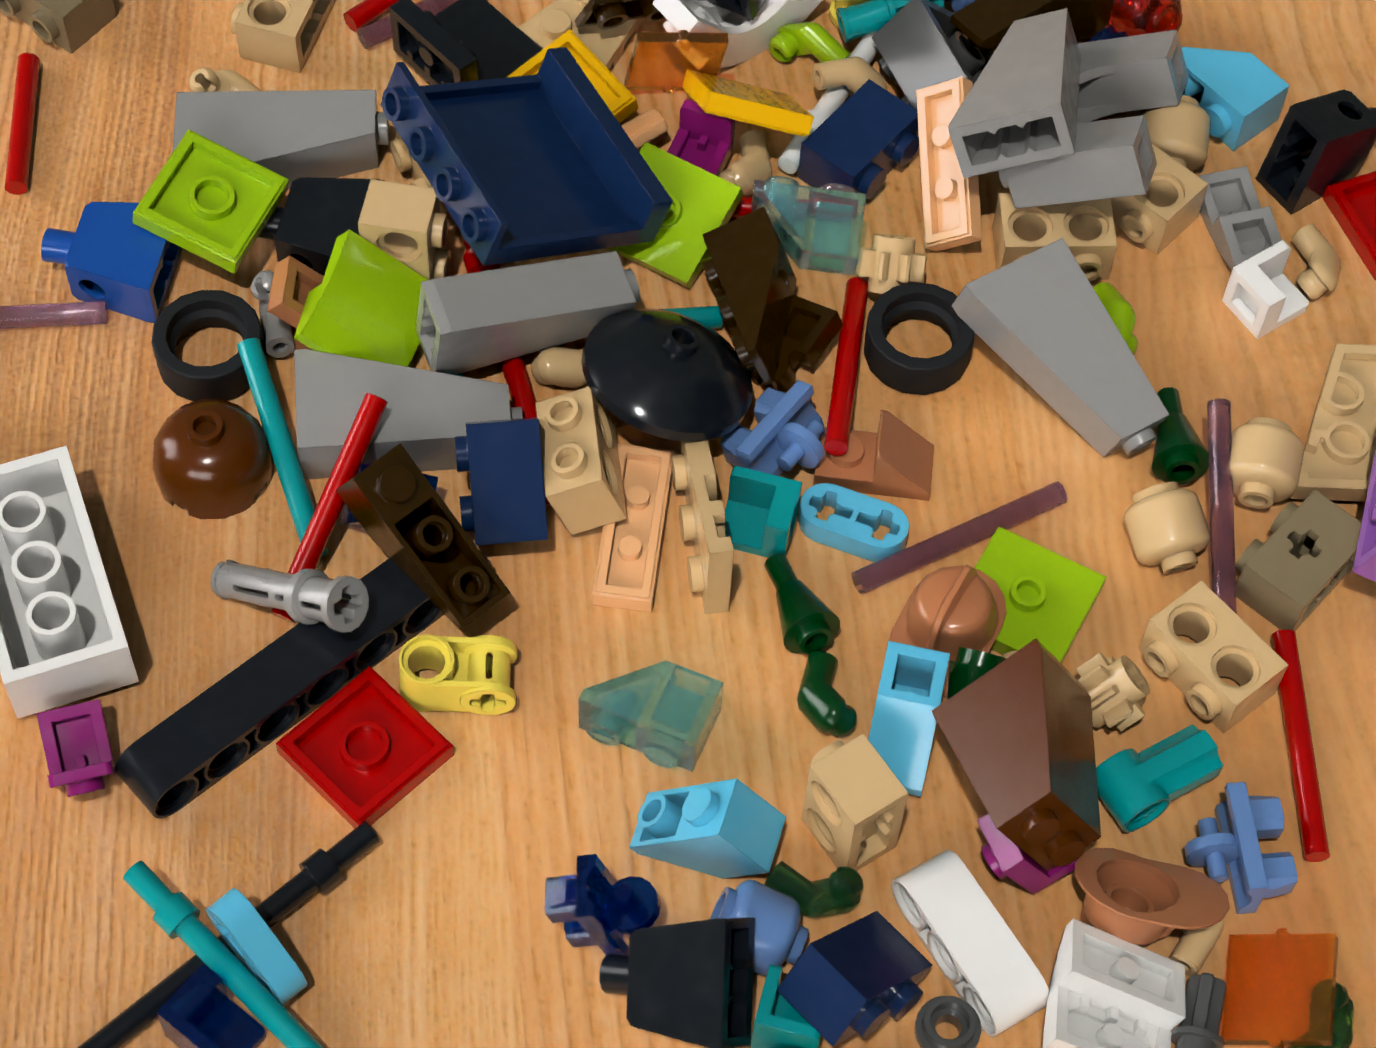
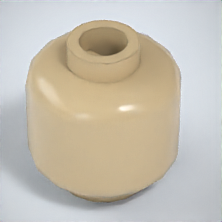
M1182 95L1179 105L1144 109L1141 115L1145 116L1153 145L1190 171L1198 169L1206 162L1211 126L1210 116L1199 106V102L1196 99Z
M1268 417L1248 420L1246 424L1234 429L1227 440L1221 471L1224 486L1231 493L1238 496L1240 503L1256 509L1269 508L1274 502H1281L1290 498L1298 488L1304 456L1303 443L1292 432V428L1281 420Z
M1175 481L1157 484L1132 496L1134 504L1126 510L1124 523L1138 562L1147 566L1161 565L1164 574L1176 573L1196 565L1198 560L1195 554L1203 550L1211 539V533L1197 494L1189 489H1179L1178 483Z

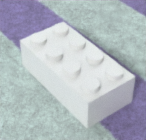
M67 446L0 464V674L17 719L139 682Z

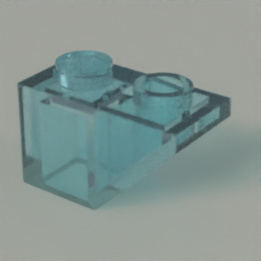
M783 176L769 177L766 181L754 180L751 210L755 211L765 207L785 252L799 269L855 275L859 258L866 194L855 193L853 188L837 183L825 184L821 188L801 186L796 180Z
M665 660L583 689L579 697V728L586 730L590 737L602 744L609 746L622 744L642 752L647 759L665 768L679 766L693 772L721 712L723 682Z

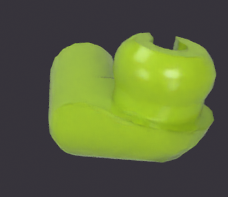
M815 22L785 24L778 29L777 35L769 42L771 55L780 62H789L793 56L811 54L820 62L849 58L851 55L821 25Z
M1102 282L1095 285L1093 289L1134 354L1138 346V340L1132 334L1135 326L1133 308L1112 284Z

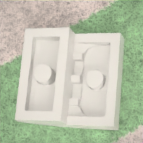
M1073 918L1066 925L1053 970L1045 1014L1043 1048H1171V1031L1186 1018L1185 965L1136 944H1131Z

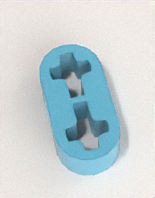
M830 483L815 484L807 489L801 497L798 522L801 531L809 539L878 563L893 561L904 551L909 522L904 512L895 505ZM824 506L835 509L834 514H830L827 521L817 518V512L820 513ZM880 525L890 528V532L884 536L883 540L872 537L873 532H876Z
M232 888L206 909L211 922L241 963L282 1005L308 986L297 964L257 910L237 889Z

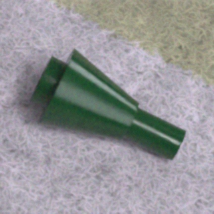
M1166 387L1157 393L1169 416L1158 426L1152 471L1162 481H1175L1178 484H1186L1199 478L1208 470L1211 458L1189 420L1183 414L1179 391L1173 387Z
M784 554L772 555L765 561L764 566L777 590L776 599L785 648L793 653L805 654L824 650L831 644L840 628L839 618L801 580H798Z

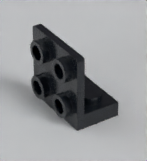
M399 0L389 7L393 50L432 85L506 78L542 50L487 0H458L437 15L428 10L422 11L411 0Z

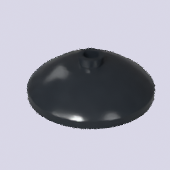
M646 308L611 315L600 321L592 329L583 348L581 360L583 374L596 398L615 416L648 434L670 440L690 442L715 439L731 432L742 422L752 401L753 386L749 371L740 362L732 345L709 326L677 312Z

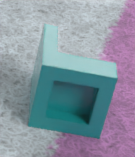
M734 466L730 476L724 523L726 537L731 536L733 549L767 558L779 553L786 556L799 514L803 482Z
M770 964L754 1021L750 1048H819L822 1035L777 991L781 982L783 967Z

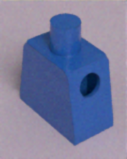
M91 202L84 207L76 232L53 228L46 229L41 245L42 260L65 265L71 293L75 298L136 319L155 323L161 314L182 248L132 223L133 212L139 203Z

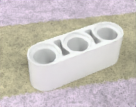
M947 849L892 880L893 895L901 912L958 996L969 1003L977 1012L981 1022V1029L986 1034L995 1037L1047 1006L1049 989L1043 976L957 854Z

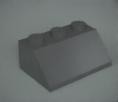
M910 0L872 37L882 55V58L879 59L880 66L901 87L905 94L902 97V101L916 110V90L959 77L973 81L974 85L993 55L992 50H984L972 45L968 41V37L950 22L951 16L954 14L953 12L929 0Z

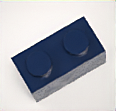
M867 80L801 143L798 178L832 201L856 202L857 205L864 197L872 198L882 187L887 174L898 164L901 166L906 165L918 150L917 110L872 80Z
M531 417L465 423L466 436H455L457 472L470 473L471 495L459 496L463 529L466 532L474 531L476 545L548 540L539 419Z
M875 911L810 943L779 985L777 991L833 1047L855 1034L864 1039L871 1035L889 1015L898 1020L909 1012L923 994V991L917 985L932 967V964L878 911Z

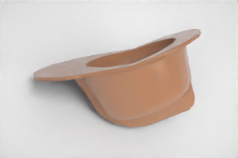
M967 564L966 566L942 567L927 574L914 588L891 631L889 641L950 653L949 661L956 660L959 647L989 653L1002 630L1007 614L1004 594L992 578ZM949 662L942 697H947Z
M1114 848L1091 849L1084 852L1075 863V878L1085 892L1084 906L1081 913L1082 922L1140 947L1169 936L1174 928L1193 930L1211 927L1222 921L1230 908L1228 894L1218 882L1201 872L1183 866L1145 859Z

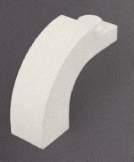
M654 0L652 4L667 19L663 23L667 33L698 66L725 68L746 62L769 49V42L777 35L780 27L785 24L802 23L822 0H765L754 20L713 5L707 0Z

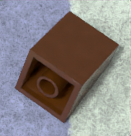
M1037 639L1028 643L931 711L996 828L1047 872L1056 866H1065L1076 861L1084 853L1087 846L1101 838L1091 697L1085 687Z

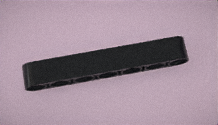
M483 554V556L486 558V560L492 567L491 561ZM388 558L359 579L367 588L369 607L365 619L358 628L351 632L341 633L328 628L321 621L310 625L298 623L131 744L119 757L115 765V772L155 818L163 819L171 816L323 705L369 666L371 668L376 666L403 646L408 640L414 638L445 615V613ZM342 593V598L351 599L349 594Z

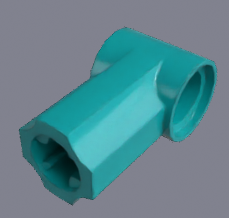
M1192 724L1139 753L1132 748L1122 750L1106 759L1096 768L1098 796L1124 832L1136 831L1160 816L1172 800L1219 776L1223 764L1218 755V747L1206 730L1197 729Z

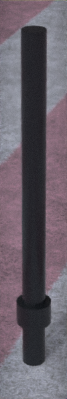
M366 822L361 823L326 852L319 848L300 863L301 872L257 905L255 909L269 928L273 927L315 892L318 891L323 895L344 878L342 871L379 842L378 836ZM219 935L217 938L235 955L223 937ZM195 954L77 1048H120L210 977L213 972Z

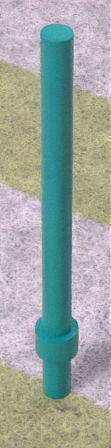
M138 861L127 870L123 880L155 912L153 920L171 939L179 936L286 1048H324L198 918L200 910L183 892L174 894L143 861Z

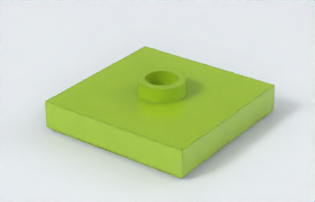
M188 129L134 210L132 223L235 274L286 194L289 179Z
M645 142L639 152L665 188L673 203L653 242L607 249L617 251L619 255L691 289L703 267L701 260L710 255L702 234L728 223L744 193L741 187Z
M998 526L975 566V569L982 571L997 583L1005 597L1007 614L1002 630L991 649L1000 654H1005L1009 651H1018L1034 639H1037L1062 664L1102 591L1106 576Z

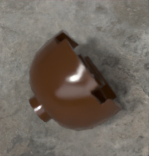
M199 399L181 406L161 426L154 439L153 471L163 498L173 506V501L177 506L187 509L189 516L198 519H225L246 511L256 502L255 495L262 490L265 483L268 487L272 479L273 457L266 435L258 419L246 409L222 399Z

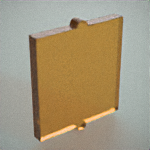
M680 30L678 32H638L624 80L625 87L628 90L672 93L673 91H684L682 85L687 69L717 76L729 43L728 33H689L687 30Z
M1280 928L1276 931V934H1229L1226 971L1227 991L1221 1032L1224 1045H1270L1271 1048H1284V1045L1332 1046L1338 937L1336 933L1289 934L1287 929Z

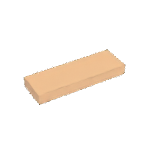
M964 77L916 90L925 248L934 252L982 240L979 176L963 178L948 131L950 121L973 87V81Z
M617 443L627 519L603 526L592 591V605L652 612L672 477L671 455H674V450Z

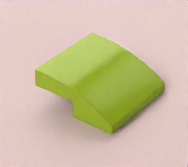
M349 229L336 238L322 283L309 291L294 339L314 351L408 367L420 343L416 332L421 282L428 279Z

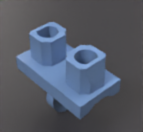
M798 380L787 393L768 387L756 400L754 413L758 425L753 430L739 425L721 438L720 444L726 461L733 466H740L780 476L784 470L790 471L796 463L802 467L815 468L825 456V450L819 440L825 432L822 418L815 411L811 397L814 394L812 385Z
M1246 782L1227 783L1224 788L1227 799L1216 805L1214 810L1216 819L1208 817L1199 820L1200 837L1189 841L1184 846L1186 860L1191 866L1207 867L1209 877L1218 883L1229 879L1236 914L1255 913L1263 898H1272L1291 893L1297 883L1298 875L1294 857L1290 852L1261 854L1258 839L1280 838L1284 830V814L1280 798L1248 796Z

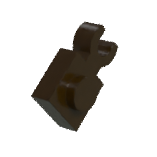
M793 295L775 378L772 383L775 390L787 392L792 387L795 381L794 369L799 363L813 368L844 325L836 310ZM756 367L748 368L753 383L760 385L763 381Z

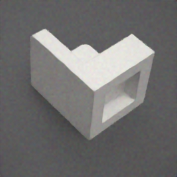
M1284 240L1233 267L1222 298L1223 303L1256 339L1303 314L1309 305L1307 298L1283 274L1291 251V247Z

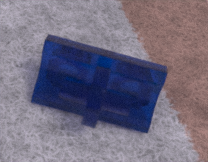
M596 854L577 856L576 875L550 877L545 882V915L552 923L564 922L566 940L573 948L598 945L605 955H629V947L623 939V934L631 935L635 929L651 927L660 913V896L649 881L641 877L632 876L616 881Z

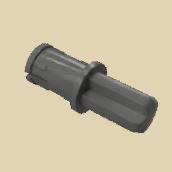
M1209 973L1191 975L1188 979L1185 993L1186 1018L1171 1033V1040L1176 1044V1048H1224V1040L1219 1035L1227 991L1224 980L1214 977L1213 974Z

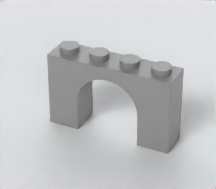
M1177 30L1077 43L1081 54L1075 153L998 170L1001 184L1004 188L1010 189L1015 209L1144 195L1147 193L1157 161L1145 116L1094 120L1120 112L1179 105L1189 76Z

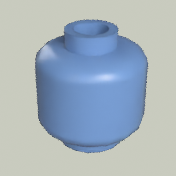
M755 880L744 881L735 890L726 887L717 900L710 919L755 918L753 973L767 976L770 964L780 967L784 961L792 965L795 964L802 953L808 936V928L800 925L801 908L798 901L792 896Z

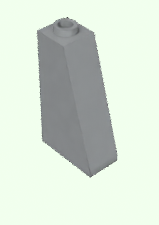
M1067 8L1013 21L950 121L948 131L963 178L1075 153L1081 54Z
M376 90L177 92L172 153L189 129L289 179L288 189L291 188L292 181L299 177L337 178L378 168L379 145H389V120L384 112H378Z
M1063 238L965 285L952 304L956 314L1103 458L1121 448L1124 449L1127 455H1131L1157 439L1154 430L1169 416V413Z
M617 251L435 278L421 282L416 332L430 371L456 375L586 338L592 329L605 318L617 313L634 310L636 302L640 301V291L633 271L631 269L624 270Z
M309 349L294 350L297 451L305 479L330 477L366 393L376 395L387 401L388 404L358 473L400 443L421 472L457 469L455 436H466L465 423L523 418L522 407H510L508 384Z

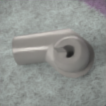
M264 270L254 277L251 284V292L255 298L260 300L259 313L266 352L272 357L282 358L294 351L292 327L267 311L273 272Z

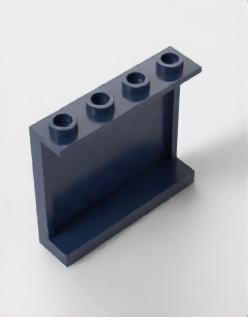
M567 47L548 49L537 75L425 86L418 85L404 62H396L388 86L383 92L380 106L386 118L391 121L404 141L411 157L418 163L434 188L437 198L443 202L459 227L464 240L469 243L483 266L654 241L673 200Z

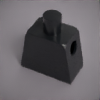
M1345 89L1291 105L1255 179L1290 214H1294L1323 197L1326 186L1354 178L1359 173L1376 141V108H1367L1352 92Z
M297 178L292 181L285 206H277L258 237L275 240L278 262L288 256H292L324 276L336 238L349 229L359 235L358 221L371 179Z
M716 918L635 929L629 937V955L607 954L602 960L599 972L601 988L607 994L627 995L626 1018L629 1025L707 1048L751 1045L755 918Z

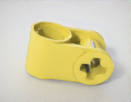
M426 634L416 636L405 643L399 654L400 695L415 710L421 712H472L479 715L507 713L516 704L515 691L510 688L511 664L517 658L516 644L510 639L495 635L453 637ZM491 653L492 657H487L486 655ZM422 669H431L440 674L433 678H421L414 673ZM486 672H491V679L486 678Z

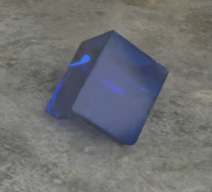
M202 964L156 1012L165 1036L179 1048H258L266 1039L264 1027L229 999L223 979L205 964Z

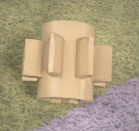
M874 234L872 248L859 247L856 274L861 277H869L867 291L884 294L893 287L908 284L911 281L924 283L927 256L924 253L914 252L915 238Z
M1100 652L1077 668L1081 676L1078 681L1085 687L1091 697L1094 727L1100 728L1107 724L1111 728L1116 725L1122 732L1145 716L1140 706L1145 703L1143 698L1150 694V688L1140 669L1128 657L1121 656L1115 660L1111 656L1106 659Z

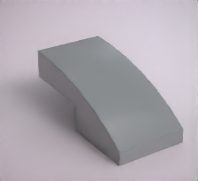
M1247 166L1199 176L1208 183L1200 214L1215 246L1231 270L1238 264L1282 241L1271 207L1261 208Z

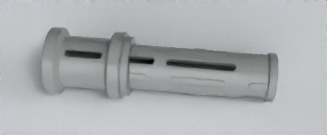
M226 560V564L222 561L218 563L211 575L212 591L220 598L235 599L259 606L285 610L296 622L310 625L321 621L328 628L341 633L351 632L358 628L365 619L369 607L367 588L361 580L351 576H338L335 579H330L324 572L317 569H303L296 574H290L269 568L241 564L234 560ZM342 593L349 594L351 599L342 598Z

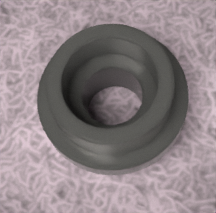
M939 996L929 1000L921 1007L915 1021V1036L921 1048H976L981 1035V1022L977 1012L969 1003L955 996ZM940 1023H950L957 1028L959 1035L954 1039H944L938 1035L935 1027Z

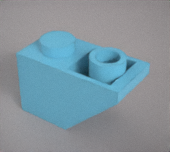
M1181 47L1189 76L1182 95L1196 99L1199 102V106L1209 114L1211 124L1210 135L1219 138L1232 151H1235L1278 121L1290 85L1252 53Z
M888 641L868 740L907 790L908 794L921 797L937 722L931 711L941 703L950 653Z
M737 778L649 792L639 810L638 823L629 848L639 855L723 879L769 873L786 816Z

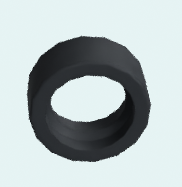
M912 282L893 287L878 297L868 313L864 341V356L871 372L885 385L909 394L927 395L943 391L957 382L969 364L974 343V331L956 314L952 307L957 296L953 292L935 284ZM909 319L926 320L940 326L951 337L952 347L943 355L931 358L910 357L897 351L886 340V330L896 322Z
M200 290L180 296L163 309L153 326L151 343L163 382L176 395L193 402L199 399L229 400L238 397L250 388L239 352L226 362L220 364L193 366L180 361L176 356L175 349L180 341L193 331L206 327H224L239 333L243 340L258 338L266 357L263 330L256 311L241 297L222 290Z

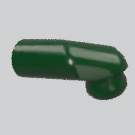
M813 651L809 653L797 696L798 707L812 724L823 733L830 732L836 737L846 736L855 727L857 714L855 709L847 705L845 699L832 687L838 660L827 652Z

